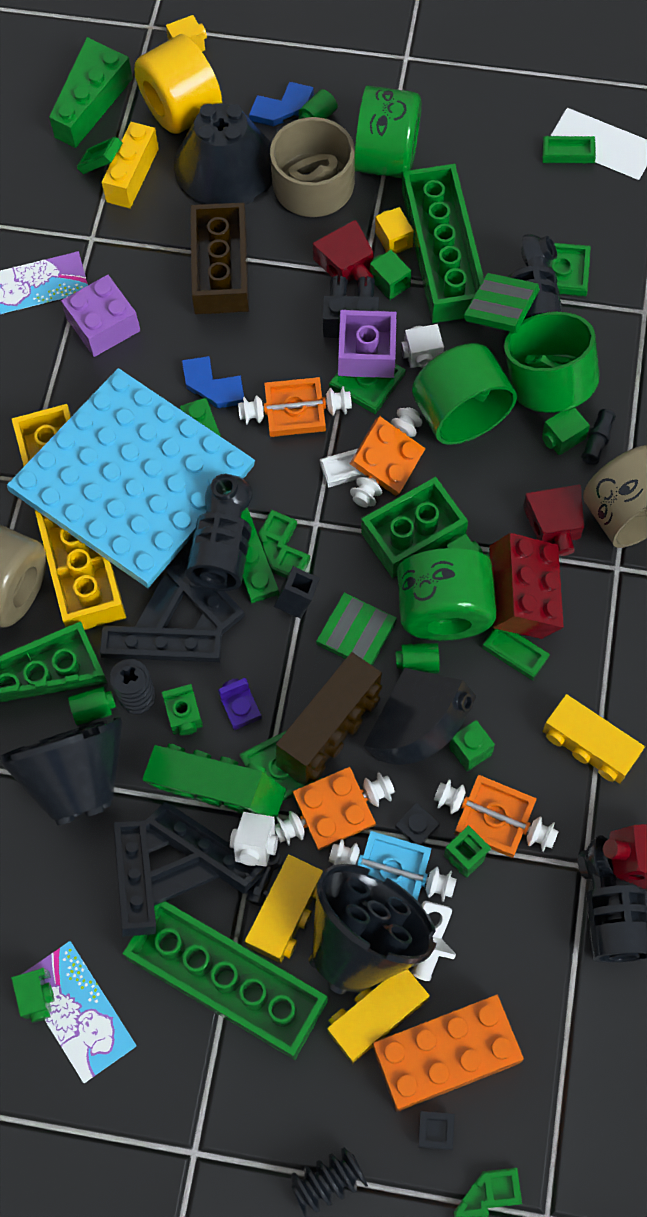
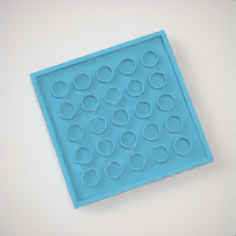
M118 368L7 484L9 492L139 583L149 588L194 536L197 518L207 511L205 492L212 480L220 474H232L244 478L253 468L255 460Z

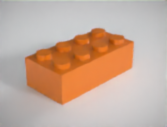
M498 994L376 1041L372 1046L396 1112L518 1065L524 1060Z

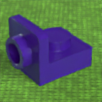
M246 678L229 680L222 685V688L218 689L221 703L234 731L262 719Z

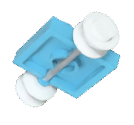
M370 831L364 855L360 854L357 843L349 848L345 847L344 840L341 839L339 845L333 844L329 857V862L334 863V865H358L370 869L368 875L383 882L386 878H389L405 889L417 901L421 886L425 887V883L427 884L425 890L428 898L434 893L441 894L442 902H444L445 896L452 898L457 880L451 877L452 871L446 876L441 875L438 867L431 870L429 877H427L428 874L425 872L432 848Z

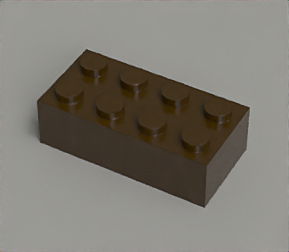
M244 203L191 205L192 300L195 314L249 312L247 222Z
M351 652L277 742L276 766L304 786L308 785L311 779L314 782L317 781L326 769L324 764L330 757L336 758L343 749L344 743L342 741L348 734L354 735L363 722L362 716L366 711L371 713L380 702L379 693L382 689L380 684L382 672Z

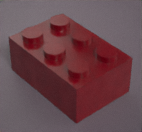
M508 533L489 545L496 602V620L493 623V628L543 639L564 628L558 545L514 533Z

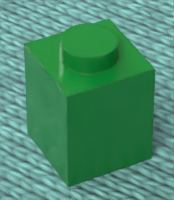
M392 250L383 255L376 256L370 263V272L373 275L376 287L389 300L411 287L410 268Z
M573 408L560 412L545 421L542 438L548 448H553L558 455H561L586 439L590 425L578 410Z
M475 720L456 733L450 740L449 748L468 772L492 756L495 744L479 722Z

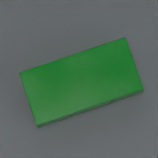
M543 136L542 163H595V136Z
M112 137L88 148L78 163L77 169L82 174H86L111 163L123 142L117 137Z
M499 629L492 631L482 649L532 681L550 655L521 635Z

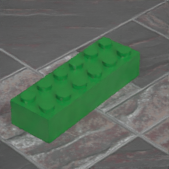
M448 164L403 171L402 195L409 224L414 230L413 242L432 323L464 319V314L484 277L456 165Z
M164 901L155 905L156 934L133 936L123 952L125 958L281 1053L296 1060L328 1003L327 995L170 903Z

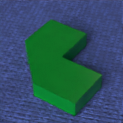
M271 509L258 533L271 571L284 578L288 576L293 566L305 571L311 556L287 545L297 527V520Z
M517 1168L483 1171L453 1211L454 1217H489L488 1208L521 1205L522 1198Z

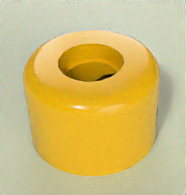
M179 34L140 56L135 62V78L141 95L155 119L170 133L179 134L189 129L204 104L222 103L220 87L209 62L194 41L184 34Z

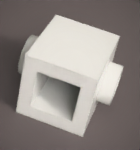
M438 324L424 327L415 326L405 330V341L401 342V352L403 358H408L410 368H423L432 359L444 352Z
M243 812L238 829H233L230 837V848H234L235 862H241L248 866L258 865L267 867L269 856L275 855L278 846V836H275V819L272 816Z

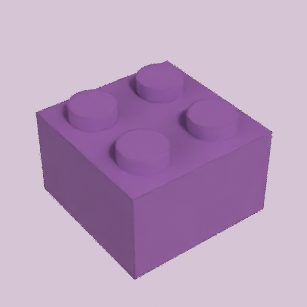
M109 275L61 300L68 322L93 357L140 331L135 310Z
M340 310L338 376L394 378L397 312Z

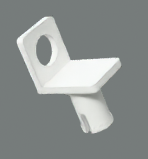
M424 901L422 907L427 914L435 911L439 912L441 916L439 923L434 926L436 932L433 935V941L437 944L430 957L415 965L411 973L418 979L430 981L439 956L454 959L456 954L442 939L452 914V909L448 906Z

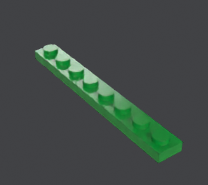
M207 398L180 406L181 411L221 437ZM247 507L242 512L241 518L252 527V533L246 555L243 582L252 604L279 595V589Z

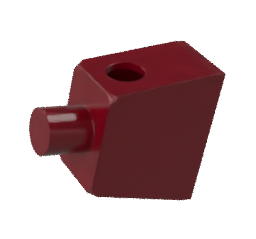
M356 220L313 242L314 261L330 276H337L339 284L340 276L345 277L348 282L354 279L357 281L360 277L365 276V286L367 285V276L373 278L370 272V263L373 260L374 254Z
M581 485L526 493L523 508L537 540L558 545L559 556L572 554L575 551L572 541L581 538L584 528Z
M647 824L632 825L611 831L609 839L604 843L603 853L607 858L612 859L614 875L616 878L647 889Z

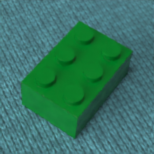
M437 477L430 479L361 518V534L392 578L397 576V568L403 560L424 551L446 548L448 541L458 534L462 536L466 534L468 520Z

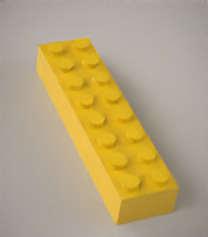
M67 404L12 418L23 466L72 417ZM35 510L65 627L81 621L84 630L125 619L126 614L112 563Z

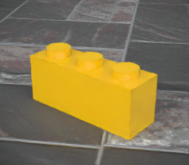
M130 122L122 139L123 144L110 163L102 180L106 202L130 209L159 149L155 128L135 122Z
M567 694L546 721L542 731L551 743L556 746L563 745L572 752L573 757L579 762L591 764L598 769V773L604 779L610 782L616 781L621 784L645 748L644 745Z
M288 854L245 939V944L248 948L280 964L284 957L290 958L298 942L294 937L299 927L304 929L311 917L312 911L308 909L313 898L316 899L317 883L323 874V870Z
M407 969L382 981L374 990L368 988L358 994L354 999L357 1003L348 1011L344 1008L340 1009L328 1020L331 1025L327 1028V1032L353 1064L372 1048L374 1042L383 1039L429 1000L430 995Z

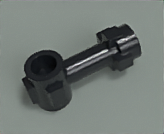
M278 846L275 855L269 856L263 876L246 892V901L263 906L269 894L266 889L273 870L281 867L284 861Z

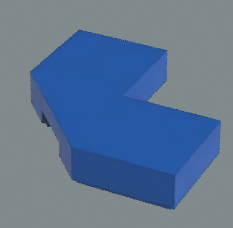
M289 82L282 101L257 95L249 113V119L254 122L276 126L283 123V120L293 115L297 117L299 116V109L312 98L314 88Z
M209 356L182 360L186 388L189 391L207 398L209 403L216 408L237 406L238 403L244 402L241 375L213 380Z

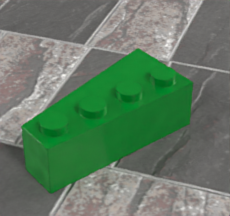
M88 37L86 38L49 116L56 139L74 148L81 143L132 81L133 76L128 56Z
M81 621L0 655V702L107 683Z
M168 743L167 748L154 745L142 779L144 782L156 789L192 800L195 795H198V800L220 808L223 802L224 807L237 811L238 814L253 812L255 814L272 816L276 823V817H278L286 788L265 774V768L252 763H248L247 768L238 766L239 762L222 756L219 761L211 759L212 756L199 750H194L193 754L186 753L184 748Z

